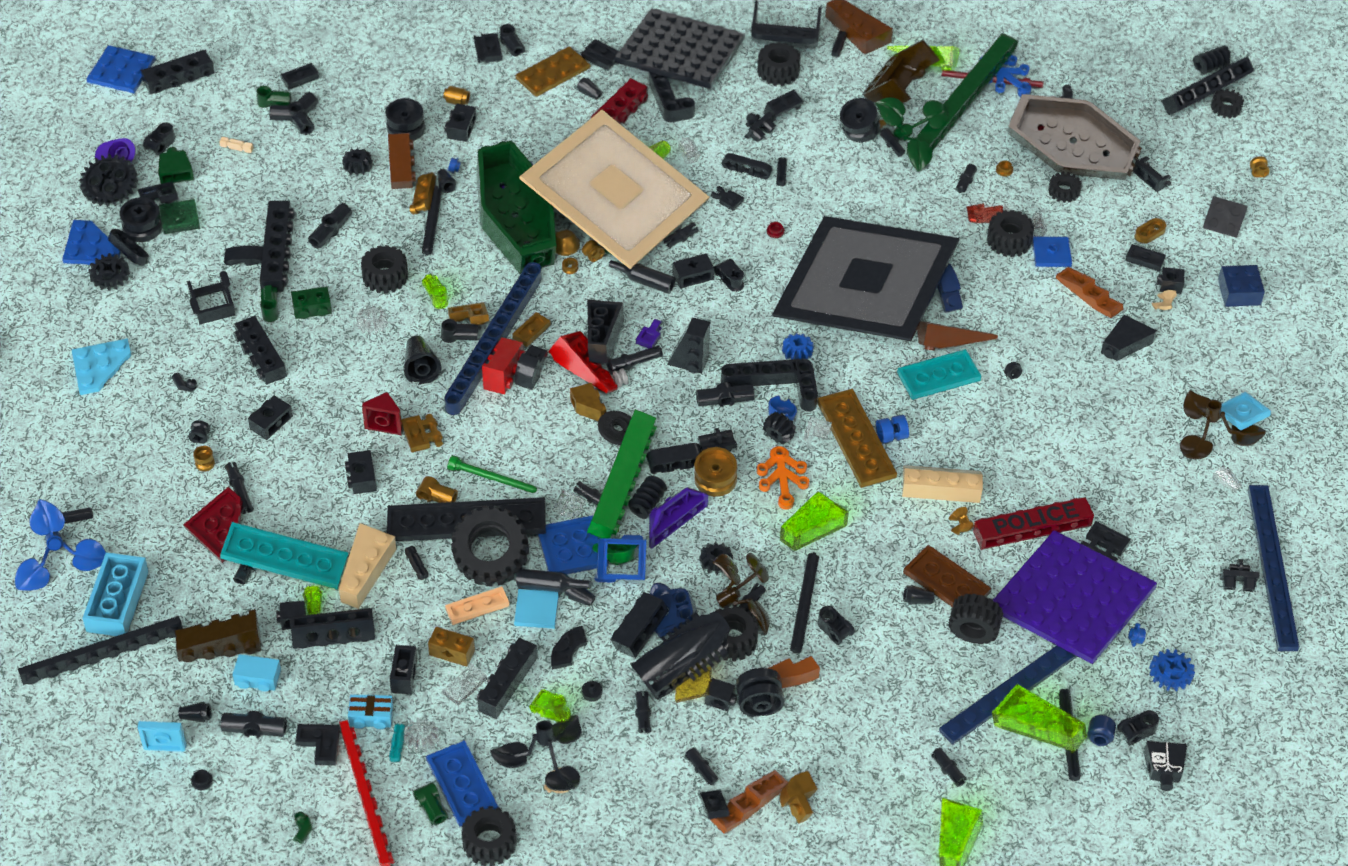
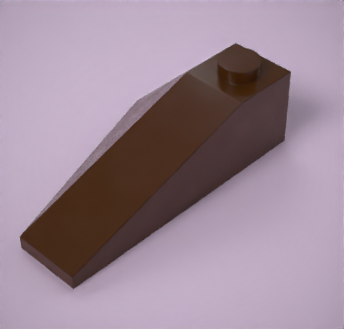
M924 321L920 322L917 329L918 344L924 345V349L935 351V347L947 348L998 339V335L992 333L965 330L953 326L947 327Z

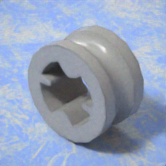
M620 369L619 372L613 371V378L618 387H621L622 384H628V377L624 369Z

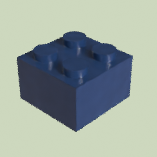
M1257 265L1221 266L1218 283L1225 307L1261 305L1265 290Z

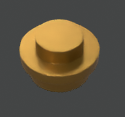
M1000 161L996 166V172L1000 176H1010L1013 173V166L1009 161Z

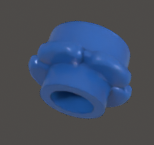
M451 157L447 171L452 173L459 171L461 162L458 161V157L457 159Z

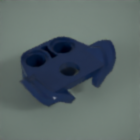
M654 583L652 585L650 594L662 599L669 609V613L655 630L658 637L667 636L669 631L671 634L675 633L674 627L678 630L681 629L678 624L682 622L685 626L687 624L685 622L687 617L690 621L693 620L690 615L695 611L697 612V608L693 598L686 589H670L662 583Z

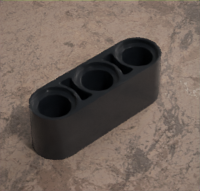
M688 443L653 449L646 454L650 472L655 475L657 472L666 473L672 472L675 469L693 468L696 457L702 450L698 443Z

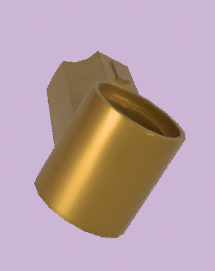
M426 476L415 494L420 500L425 499L427 502L433 500L439 503L456 501L458 490L443 486L435 478Z

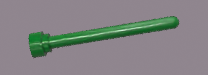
M451 455L448 461L447 469L450 471L463 470L530 493L537 491V487L463 463L460 457Z

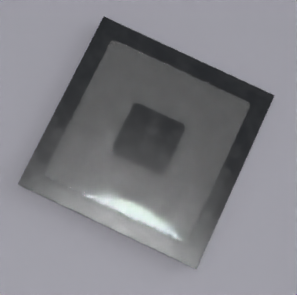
M824 216L772 316L912 341L960 239Z

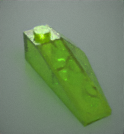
M887 46V49L898 53L909 46ZM929 46L940 59L933 66L940 67L941 71H951V68H956L960 48L955 46Z

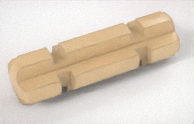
M221 137L219 141L221 147L227 148L228 146L229 149L244 150L246 153H251L254 149L253 144L250 142L244 143V141L232 138L229 140L228 137Z

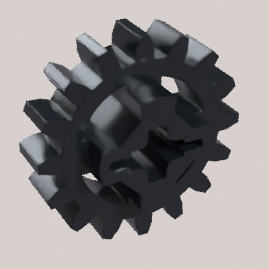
M108 253L107 257L102 254L101 259L95 258V264L91 263V269H88L91 282L94 283L95 287L100 286V290H103L105 287H107L108 291H110L111 287L118 289L117 285L123 286V280L128 281L127 275H130L128 263L125 262L123 257L119 259L118 254H115L114 257L111 256V253Z

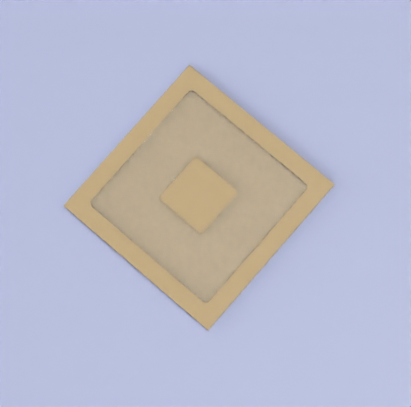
M603 110L598 112L519 177L520 180L629 269L634 267L710 198Z

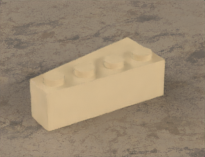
M359 523L339 587L340 601L342 603L359 609L396 551L395 536Z

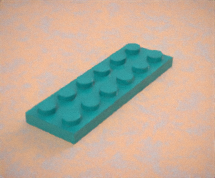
M234 522L231 523L220 554V559L338 589L348 558V552Z

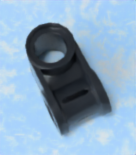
M161 123L152 133L145 137L143 147L147 150L151 149L156 155L160 156L176 139L172 124Z
M731 258L714 266L715 275L719 276L720 280L731 291L738 292L744 288V282L742 281L744 272Z
M824 606L820 609L818 626L836 645H840L843 639L855 633L852 624L837 612L834 607Z
M1146 710L1131 718L1124 719L1118 724L1117 729L1124 734L1127 744L1131 746L1156 733L1159 716L1152 710Z

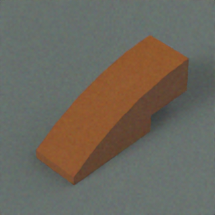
M812 656L795 664L788 658L769 667L780 674L782 688L811 682L818 679L820 667Z

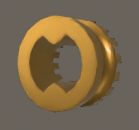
M572 257L564 259L562 271L566 274L576 273L578 271V261Z

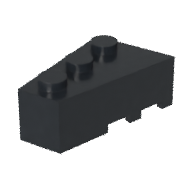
M692 317L683 335L674 347L667 365L685 369L691 373H703L709 358V321Z

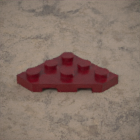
M227 487L183 524L184 528L222 563L226 560L220 559V554L231 523L240 524L242 500L232 489Z

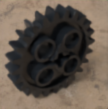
M111 154L107 158L101 155V160L95 158L94 164L89 162L90 167H84L86 173H81L82 178L79 181L84 197L88 201L91 200L93 204L98 202L99 206H102L104 203L107 207L110 203L116 206L117 201L123 203V198L129 199L128 193L134 194L132 188H137L135 183L138 182L136 177L138 174L134 165L131 164L129 159L126 160L124 156L119 158L118 154L114 158H112Z

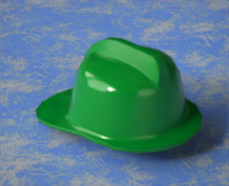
M596 543L592 548L598 553V543ZM607 544V559L615 565L629 562L634 559L635 548L639 545Z

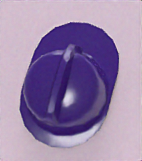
M127 138L104 142L97 147L95 158L101 160V155L107 158L109 154L114 158L118 154L119 158L124 156L126 160L129 159L132 162L136 154L134 143Z

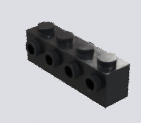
M256 316L234 323L236 330L233 332L237 342H241V349L244 355H249L248 360L251 367H256V374L259 380L263 379L265 384L268 385L287 377L285 364Z
M520 637L515 644L512 643L510 645L505 659L502 658L496 672L489 676L484 690L481 689L477 695L476 700L478 701L479 712L497 720L537 660V645Z

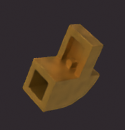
M809 771L793 776L780 793L781 806H790L791 813L796 818L798 824L805 822L814 813L807 799L818 788Z

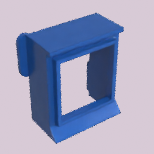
M623 535L621 539L596 538V542H598L597 574L594 576L596 582H615L616 579L645 580L646 540L641 535ZM607 544L639 545L638 575L606 574Z

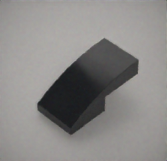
M249 245L226 248L224 263L226 266L242 262L246 266L262 263L263 247Z

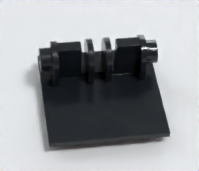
M1213 196L1203 228L1237 238L1248 206Z

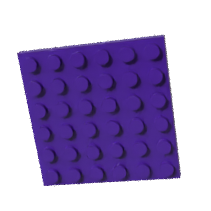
M1054 530L997 594L993 601L997 602L999 607L1002 608L1003 617L1094 664L1157 587V582Z

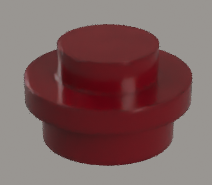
M771 222L767 227V234L772 238H780L784 235V227L780 222Z

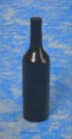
M613 260L609 262V267L624 272L631 281L667 294H670L675 286L676 278L674 276L640 264H636L629 269L622 263Z
M519 569L516 578L519 589L565 592L570 588L591 589L592 587L591 581L572 579L564 572Z

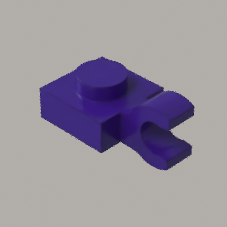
M654 319L649 328L644 326L636 338V344L648 349L655 347L661 337L660 330L662 327H660L662 321Z

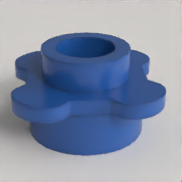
M1136 623L1135 627L1131 628L1128 634L1132 647H1135L1136 643L1142 644L1146 637V631L1144 628H1140V623Z

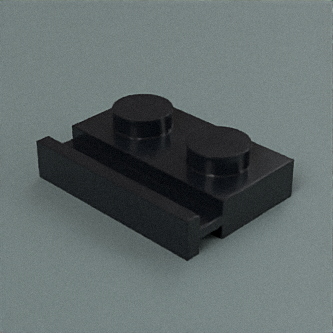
M498 33L481 34L480 37L473 35L478 63L480 61H502Z
M594 39L585 47L584 51L580 52V55L585 60L608 71L610 66L616 64L615 56L619 50Z

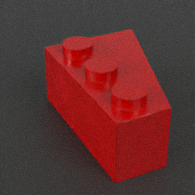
M502 337L494 348L495 354L489 355V363L482 365L484 390L505 395L507 389H511L513 385V376L515 375L519 358L526 351L523 350V342Z

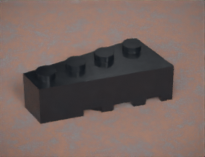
M587 299L589 362L607 364L624 322L623 302Z

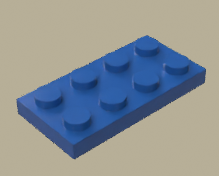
M465 740L426 756V761L459 827H462V824L465 823V818L467 815L471 816L473 810L477 812L480 807L488 809V806H493V809H497L498 805Z

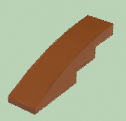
M1070 267L1065 268L1056 275V279L1093 309L1107 317L1112 318L1124 310L1123 303L1110 298L1109 291L1096 286L1094 278Z
M774 770L747 785L743 793L729 800L727 805L729 809L728 817L710 820L726 834L779 795L788 781Z

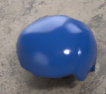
M775 396L768 402L769 416L771 413L778 412L779 414H785L784 416L792 421L795 419L797 408L790 399L783 401L780 396Z

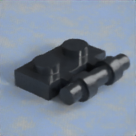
M1095 521L1086 535V539L1091 542L1082 541L1081 544L1117 562L1118 558L1112 556L1113 553L1121 556L1130 544L1131 538ZM1097 545H1099V546H1101V547H1103V548H1105V549H1107V550H1106V551H1103V550L1097 548Z

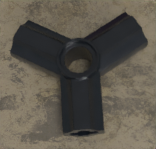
M308 92L298 101L292 102L288 106L270 105V120H290L301 134H305V136L311 134L315 127L307 113L318 103V98L315 97L314 93Z

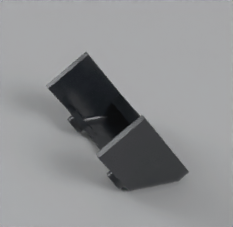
M755 1L751 27L752 41L757 44L770 45L773 42H781L783 44L788 43V45L794 47L815 48L819 42L822 6L818 7L816 28L757 23L758 1Z

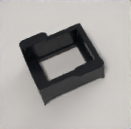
M226 271L219 273L220 283L193 289L191 282L187 281L188 292L191 298L189 302L193 313L197 316L199 325L235 316L234 304L228 289L230 280ZM220 291L223 292L227 304L200 310L197 297Z

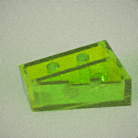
M817 491L781 526L780 541L796 551L846 527L849 511Z

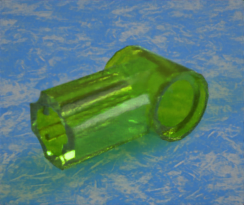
M425 275L422 285L432 300L433 307L436 309L446 308L449 303L446 287L440 283L436 275Z

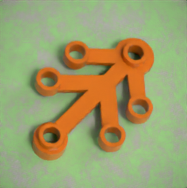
M776 446L771 449L770 458L765 463H760L757 466V474L759 476H766L768 470L777 463V469L767 479L763 478L759 481V489L767 492L770 490V486L779 479L781 495L779 496L778 505L780 508L788 510L794 505V497L789 493L787 478L797 484L800 489H807L809 487V478L806 476L799 477L787 469L785 463L793 467L798 474H804L807 471V464L804 461L797 462L791 458L789 451L785 447Z

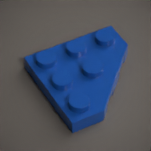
M73 220L62 258L63 263L95 264V258L100 260L102 254L107 257L108 253H111L112 257L118 254L120 258L121 251L108 240V237L92 221Z

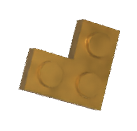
M484 302L448 308L449 318L456 322L469 318L471 324L482 325L489 321V315Z

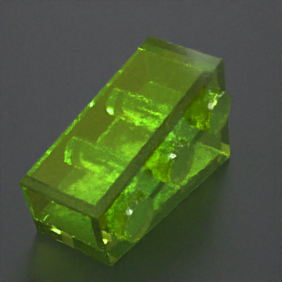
M942 798L939 839L940 866H965L983 826L982 809Z

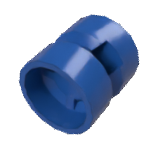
M904 415L893 416L891 420L889 418L876 420V433L882 444L893 442L894 439L899 441L909 438V427Z

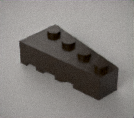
M256 609L249 610V614L240 616L239 613L231 615V619L220 621L219 619L212 620L207 626L198 624L175 631L176 652L179 662H192L203 658L211 660L219 656L233 657L236 654L243 653L250 655L261 651L260 629Z

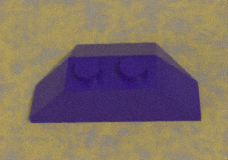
M686 487L674 496L668 497L661 506L654 508L650 512L649 548L653 549L708 506V494Z

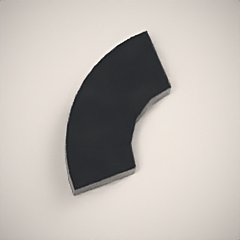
M583 626L575 627L564 633L553 647L551 653L552 670L572 666L574 653L580 647L587 645Z

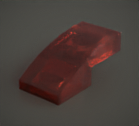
M984 203L967 206L968 220L972 223H989L993 215L1003 212V205L985 208Z

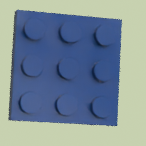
M108 45L86 80L87 83L135 93L143 81L141 70L152 67L156 59L153 55Z
M593 515L546 524V534H538L548 571L572 574L597 569L598 553L592 547L598 543L596 538L599 537L587 533Z

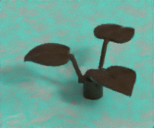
M1191 390L1185 397L1183 409L1186 416L1192 419H1199L1202 416L1207 418L1202 438L1197 435H1189L1181 440L1180 450L1183 456L1187 458L1202 459L1210 455L1213 450V444L1205 440L1210 422H1217L1221 417L1228 433L1232 434V441L1238 445H1253L1266 434V430L1255 425H1251L1243 430H1239L1236 426L1232 425L1231 429L1226 420L1225 412H1221L1222 404L1218 400H1211Z
M748 553L746 560L754 573L741 582L738 568L731 557L727 554L718 556L713 561V564L724 572L731 583L716 595L717 602L722 608L731 604L737 606L738 604L747 603L764 635L767 634L770 620L763 606L751 598L738 600L740 597L738 589L757 576L762 583H766L769 580L766 568L753 553Z

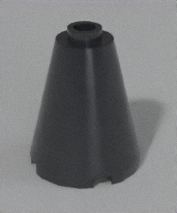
M412 336L406 344L405 377L411 383L419 382L418 385L433 382L438 378V374L442 369L441 362L423 337Z

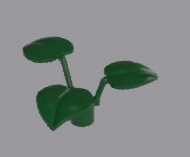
M889 97L877 101L875 104L885 123L897 127L894 129V136L898 137L899 140H910L907 144V154L916 171L920 172L931 161L933 156L932 149L927 142H920L918 138L909 136L912 135L913 128L928 121L933 129L943 127L948 120V109L937 100L927 101L923 106V114L926 118L911 126L907 123L903 124L904 118L902 116L905 114L906 108L900 100Z

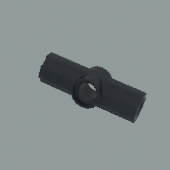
M345 203L339 204L330 214H326L321 218L322 223L308 237V242L314 248H321L330 237H334L339 233V228L352 215V210Z
M724 382L718 384L716 388L696 390L697 405L719 404L720 407H723L724 405L733 406L735 402L755 400L753 384L732 386L730 383Z
M249 711L247 714L224 712L221 717L220 728L222 732L243 733L246 737L256 736V738H259L261 735L284 737L287 729V719L265 716L259 711Z

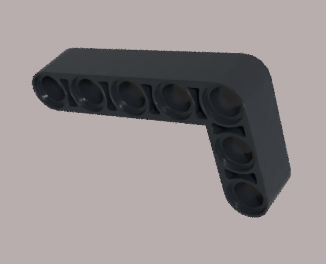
M808 359L726 364L721 368L720 382H727L732 386L796 383L801 409L810 412L817 407L818 391L812 362Z

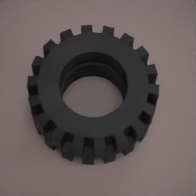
M773 42L770 45H765L758 53V76L761 77L763 82L767 81L766 83L769 85L773 83V86H777V84L784 86L785 83L787 85L791 84V81H796V78L799 76L800 53H798L797 49H794V46L788 45V43Z
M1003 210L1002 213H996L989 222L988 246H991L992 251L996 250V253L999 255L1003 253L1005 257L1007 255L1015 257V254L1021 256L1022 252L1025 254L1030 249L1033 239L1034 224L1031 218H1028L1026 214H1021L1022 212L1020 211L1015 212L1014 210Z
M380 245L377 248H371L370 251L365 253V256H362V279L365 282V286L369 287L371 291L376 289V293L384 291V294H387L388 291L395 292L396 288L401 289L402 284H406V280H408L407 259L400 249L397 250L394 246L389 247V245L381 247Z
M964 594V596H959L958 599H955L948 627L957 638H961L963 641L988 644L998 637L1003 610L991 598L977 594Z
M733 605V608L724 606L723 610L721 608L717 609V612L726 619L730 629L742 633L739 636H727L729 656L723 660L728 661V658H732V661H736L737 658H740V660L745 659V655L749 657L752 651H755L758 640L759 626L756 617H752V612H746V608L741 607L739 609L735 605Z
M488 806V809H484V807H480L477 812L473 810L471 816L467 815L465 823L462 824L463 850L469 859L472 857V862L475 864L480 861L481 866H486V863H490V866H495V862L498 861L500 865L504 863L503 858L508 860L511 857V853H514L517 844L516 825L514 824V819L509 817L507 811L502 812V808L497 807V809H493V806ZM485 831H495L500 834L497 839L492 841H484L478 838Z

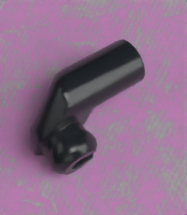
M1070 84L1062 87V96L1059 98L1073 99V89H1071Z
M180 373L172 375V380L179 390L192 392L196 389L197 381L195 379L191 380L189 378L187 381H184Z

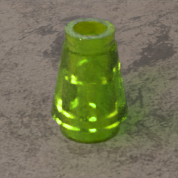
M308 586L302 594L308 615L321 614L323 592L318 586Z

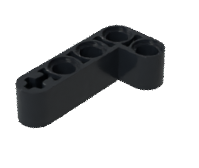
M649 72V85L664 121L672 123L692 119L695 115L694 99L689 97L676 99L668 78Z

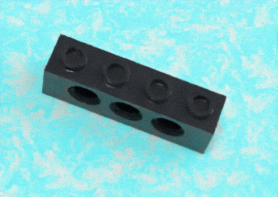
M205 49L141 70L143 83L150 95L214 74L213 61Z
M372 608L290 617L293 649L375 640Z

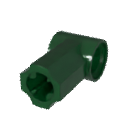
M260 86L256 90L257 105L261 108H267L270 105L288 106L291 103V92L272 91L268 86Z
M271 285L264 286L261 289L260 307L262 318L266 322H274L279 318L277 288Z
M434 782L413 790L415 800H418L420 803L419 808H423L431 825H439L448 819V814L440 801V795Z

